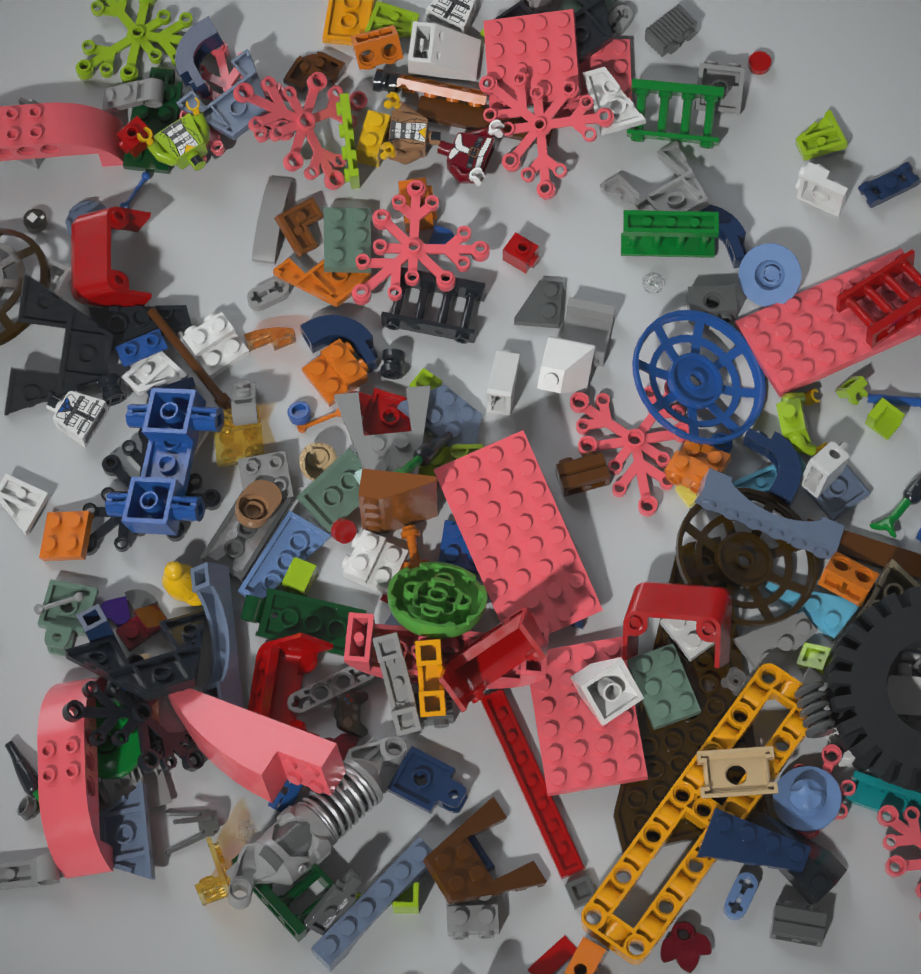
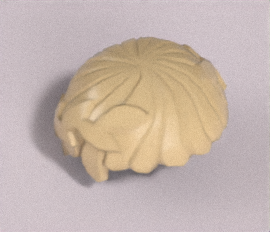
M311 443L301 451L299 457L301 471L307 479L314 481L337 459V455L329 444Z

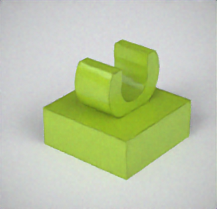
M422 368L409 387L430 386V390L441 386L442 380L425 368Z
M851 376L835 392L839 398H848L850 404L858 405L859 402L856 399V394L859 393L861 397H867L868 393L864 387L868 383L863 376Z

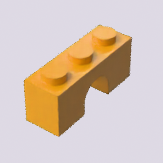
M441 639L415 641L420 717L447 715L445 688L439 681L443 669Z

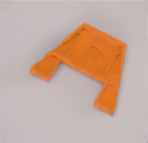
M287 258L273 269L274 276L335 307L340 306L352 296V290L356 285L365 284L372 278L371 273L324 272V260L307 273L302 271L290 258Z

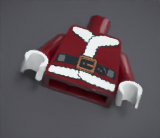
M494 120L488 127L465 133L459 132L453 144L443 140L440 141L437 153L447 156V169L459 184L474 183L476 186L482 184L481 181L483 177H486L485 171L494 152L495 138L492 137L494 135L497 138L503 136L500 128H504L505 125L501 121Z

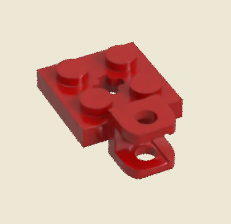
M374 388L372 396L358 392L364 435L411 431L409 417L397 409L402 401L407 400V397ZM393 413L396 420L387 422L383 416Z

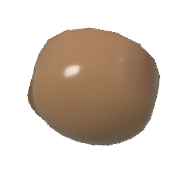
M257 480L250 483L238 497L235 504V516L238 522L247 528H261L268 522L270 516L281 503L282 494L280 489L274 483L267 480Z

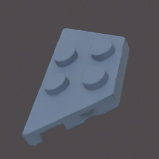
M442 385L430 390L425 431L434 438L450 431L453 434V439L446 444V447L457 444H477L482 414L446 385ZM407 400L398 405L397 409L409 417Z
M139 782L135 785L136 789L127 796L122 795L115 801L113 806L107 807L99 813L100 840L113 846V868L154 880L156 877L147 784Z

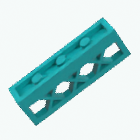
M854 771L851 780L856 785V792L852 796H845L844 801L878 812L885 805H892L898 810L899 819L906 822L903 818L904 810L914 806L920 812L918 820L921 827V793L903 789L902 787L884 782L879 778ZM849 784L847 792L853 790V786L851 784ZM909 810L907 812L908 817L914 819L915 813Z

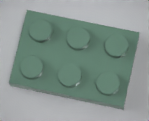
M324 207V272L371 273V268L360 270L356 266V257L359 254H366L371 258L370 208ZM364 259L359 261L360 264H365L367 262Z
M350 448L342 453L295 497L327 533L331 532L332 525L336 520L346 518L359 506L358 494L360 485L355 479L354 474L362 469L358 457Z
M674 644L627 660L630 673L644 697L642 703L653 730L701 713Z

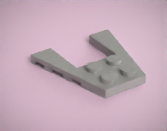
M677 141L657 151L658 158L678 177L647 196L642 197L619 174L600 184L602 193L634 210L699 212L709 206L708 198L699 181L696 180L694 172L689 167Z
M430 386L406 388L411 431L368 436L363 434L358 392L334 394V401L339 408L344 425H346L363 469L392 472L403 467L413 459L414 451L423 444ZM419 466L415 468L412 472H410V474H418Z

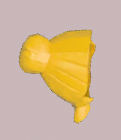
M177 561L167 563L162 575V585L166 592L175 600L186 602L191 606L202 605L198 595L192 592L190 569L193 566Z

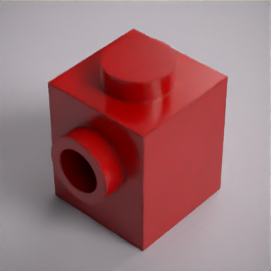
M138 116L117 133L119 139L118 146L125 154L130 152L135 158L148 145L146 142H140L137 138V134L140 133L144 139H147L148 133L144 130V127L149 128Z
M516 232L503 249V261L525 274L530 268H535L540 260L539 246Z

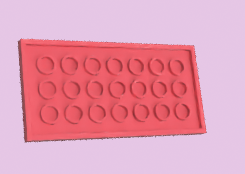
M902 248L800 292L784 304L775 303L735 321V328L746 339L759 366L779 397L921 335L920 317L871 348L866 343L868 327L849 307L840 313L836 311L837 296L843 290L852 288L893 262L898 255L904 253ZM906 272L895 277L912 297H917L921 294L919 285ZM887 284L876 289L893 309H898L906 304ZM868 295L857 301L874 321H880L887 316Z
M524 430L433 469L500 623L520 609L527 607L538 627L550 628L549 634L603 611Z

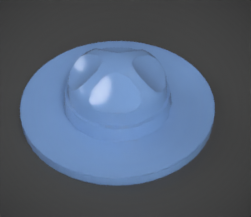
M767 243L754 247L744 256L739 267L738 279L743 293L749 300L760 306L769 307L775 303L784 304L797 293L801 284L802 271L800 263L792 251L779 244Z
M813 766L797 767L788 771L777 782L778 794H773V806L779 819L789 828L800 832L818 831L828 826L838 815L842 802L841 791L837 781L825 770Z

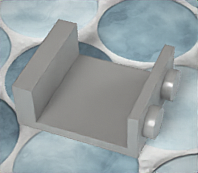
M572 297L568 299L561 339L595 345L592 367H603L615 315V306Z

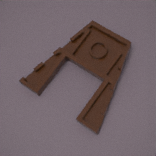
M495 797L486 802L423 860L448 904L476 900L488 895L497 896L503 892L514 890L515 892L523 891L535 886L539 888L547 883L534 860L493 880L468 840L469 838L499 825L507 819Z

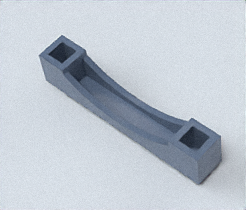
M711 468L702 478L694 503L701 505L702 508L718 512L729 520H736L746 524L750 529L765 532L774 539L786 541L797 549L807 550L818 558L829 560L838 550L844 525L823 516L819 521H797L770 513L747 499L731 482L732 477Z
M205 562L190 569L192 592L198 595L204 608L212 641L211 673L207 686L202 687L204 694L244 708L229 566Z
M418 838L311 947L313 955L332 971L349 954V951L389 906L410 888L414 882H417L419 879L421 880L428 872L423 860L433 850L421 838Z

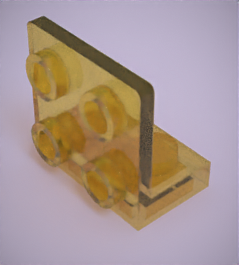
M258 406V423L234 426L232 409L223 410V429L220 432H214L217 466L238 465L237 459L265 454Z
M211 837L206 838L219 876H206L195 885L203 906L228 897L231 881L226 875L227 865L221 866V864L226 862L219 843L213 844Z

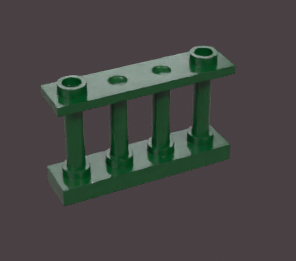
M239 854L231 860V866L237 862ZM313 864L308 869L310 873L283 896H277L271 890L274 883L256 884L253 889V893L298 942L306 936L305 918L326 893L300 915L298 913L294 915L289 909V904L317 880L327 891L336 883L317 864Z

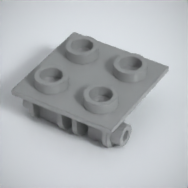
M285 451L237 459L243 491L254 481L267 480L274 483L280 489L282 499L294 497Z
M160 764L150 772L143 771L137 766L130 774L120 779L112 780L118 799L122 795L127 796L136 789L135 785L139 782H144L147 784L149 810L173 802Z

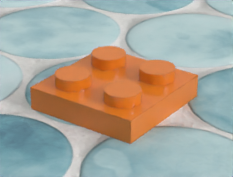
M90 511L47 512L39 558L43 561L86 560L94 514Z

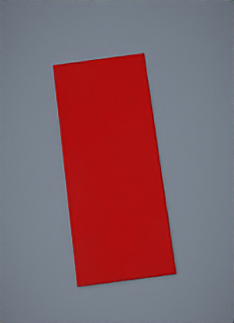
M564 935L527 970L531 974H553L574 955L577 948Z

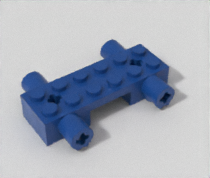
M152 388L148 404L128 405L125 415L128 427L142 428V433L149 441L141 477L131 476L128 493L110 492L107 494L105 502L107 515L110 517H122L121 522L132 533L177 535L180 521H202L205 514L203 498L186 496L199 433L200 431L220 432L223 429L224 412L222 408L205 407L206 401L197 390Z

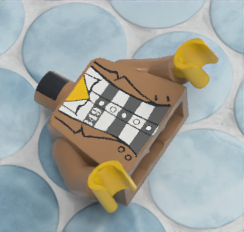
M390 92L386 95L391 101L386 100L384 107L387 109L394 107L395 111L392 110L389 142H384L379 147V149L384 150L380 154V158L383 160H393L404 165L424 158L427 145L439 146L441 132L428 131V119L400 101V97L396 92Z

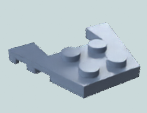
M248 49L231 60V63L243 79L210 104L205 106L193 90L176 102L181 110L193 115V112L187 109L186 101L190 108H195L197 102L194 97L198 98L200 102L199 111L203 112L208 125L232 140H236L249 130L248 122L254 116L261 117L271 113L250 102H237L233 96L234 88L238 84L246 82L253 87L254 94L266 99Z

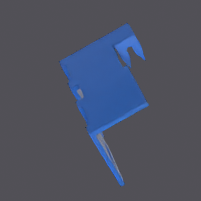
M287 779L284 786L289 788L287 794L284 795L279 792L273 804L269 802L268 806L278 812H282L288 806H294L298 798L297 795L303 785L289 784L290 781ZM281 798H283V800H282L280 806L277 807L278 804H279V802H280V800H281Z

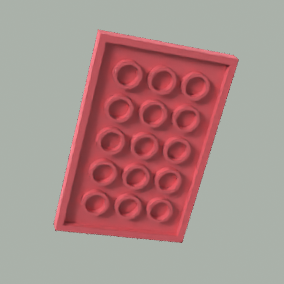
M623 636L548 649L546 678L530 685L548 796L648 780L635 705L602 726L583 701L570 679L571 676L591 663L622 658ZM623 660L628 668L627 660Z

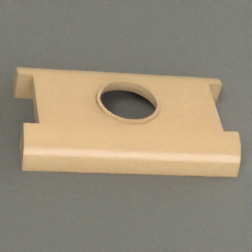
M773 746L697 751V765H703L705 787H700L701 799L778 794L777 782H771L769 760H774ZM741 766L746 771L747 778L742 784L735 785L729 782L726 774L730 767Z

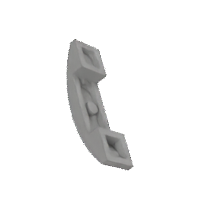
M269 177L256 226L252 261L275 264L281 229L274 218L285 212L292 180Z
M395 632L372 638L389 698L397 736L421 731L416 700L398 633Z

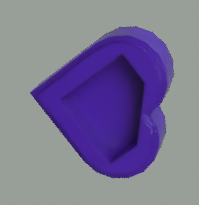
M126 596L107 600L100 606L107 620H112L118 627L131 619Z

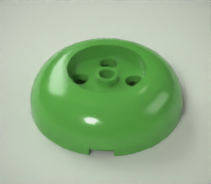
M422 562L420 567L412 569L405 567L393 576L388 586V604L394 618L410 632L427 638L447 639L468 632L479 623L487 606L485 586H481L476 581V576L470 571L449 563Z

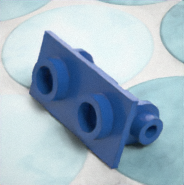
M156 329L116 346L115 349L122 365L129 367L133 363L161 351L163 352L168 347L160 330Z

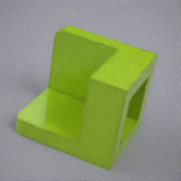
M882 397L867 415L865 424L884 439L889 440L902 425L905 414Z
M294 557L282 581L283 589L287 592L307 597L318 574L317 566Z
M414 882L413 886L408 888L392 903L393 913L419 914V882Z

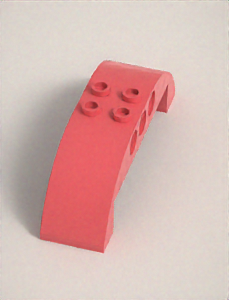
M54 102L0 106V161L99 154L102 167L123 165L125 153L118 146L119 139L117 137V133L123 128V122L116 116L99 108L75 103Z
M349 612L344 662L359 671L383 678L372 638L397 632L411 683L419 684L415 641L436 639L419 636L403 626L375 624L374 614ZM539 627L548 644L550 628ZM468 631L457 637L441 639L443 667L452 655L485 634V632ZM547 656L538 662L525 660L489 684L486 689L522 687L544 680L546 678Z
M101 676L55 684L45 695L39 714L37 751L40 814L48 848L56 866L66 879L114 871L113 846L100 840L97 746H93L89 742L90 733L97 729L96 718H81L77 722L71 723L62 716L64 705L71 700L80 701L84 707H96V699L85 697L82 693V687L89 681H95L99 685L100 690L104 692L108 684L107 680ZM88 686L89 691L93 693V689Z

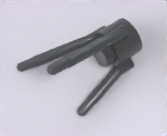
M217 810L166 811V816H197L174 819L173 824L198 822L199 831L204 830L205 832L166 850L165 853L169 855L206 837L214 836V830L220 829Z

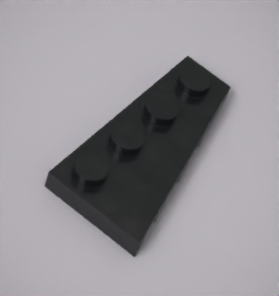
M186 305L88 307L91 319L113 334L111 351L116 350V346L159 329L147 314L153 307L156 308L175 333L186 331L187 328L192 326Z

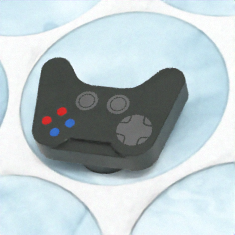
M343 692L337 696L334 718L339 730L358 738L368 734L367 728L360 719L361 705L369 698L367 692Z

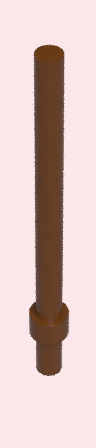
M151 308L147 314L215 398L214 402L218 407L223 408L233 420L230 397L226 393H222L156 308Z

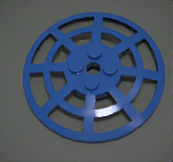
M678 310L657 318L639 337L632 360L635 386L649 413L668 431L694 443L712 445L732 441L743 435L754 425L764 406L766 394L765 377L746 339L733 326L717 316L706 312ZM675 321L695 322L693 335H678L669 339L662 326ZM704 324L723 333L736 346L725 353L713 342L702 338ZM655 331L661 345L655 350L650 364L639 359V354L648 336ZM691 343L690 353L679 356L672 345ZM701 346L713 352L719 359L712 362L707 357L701 355ZM664 351L672 361L668 371L656 367L659 357ZM741 354H743L751 369L754 389L742 388L740 385L739 375L732 361ZM724 366L729 372L732 386L723 385L719 370ZM639 370L649 374L651 388L658 400L653 404L643 388ZM691 376L697 379V381L699 382V386H696L691 382ZM656 377L667 381L670 393L664 397L659 391ZM721 394L732 396L729 407L725 412L715 403ZM740 397L754 398L749 417L741 427L738 426L729 417L736 410ZM677 400L686 406L688 418L676 412L669 405ZM708 408L716 418L699 421L697 420V409ZM665 409L672 417L687 424L689 433L672 425L659 411ZM722 423L733 432L728 436L710 439L699 437L698 427H713Z

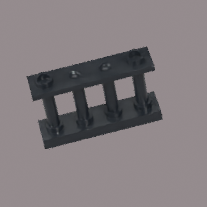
M401 267L400 287L402 289V297L398 301H393L391 313L382 312V326L390 330L402 329L453 339L461 344L474 343L475 329H470L469 326L475 302H484L486 283L455 277V287L445 292L437 287L436 277L432 273L417 270L419 273V283L416 286H409L405 281V274L408 268ZM409 276L408 279L413 281L416 277ZM442 277L443 281L450 279L449 277ZM409 287L420 290L414 318L400 315L406 288ZM431 292L442 293L443 295L437 322L423 320L428 296ZM455 296L466 299L460 327L446 324L452 297Z

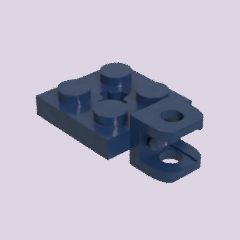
M413 746L409 749L387 787L388 792L429 814H432L437 804L451 813H460L468 799L466 788L461 783L452 779L456 772L455 768ZM426 775L427 783L421 786L417 785L416 776Z

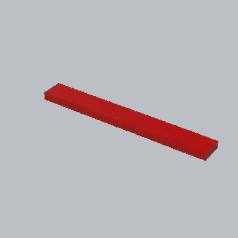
M499 689L485 695L480 700L561 880L585 870L552 796L547 794L545 779L504 690Z

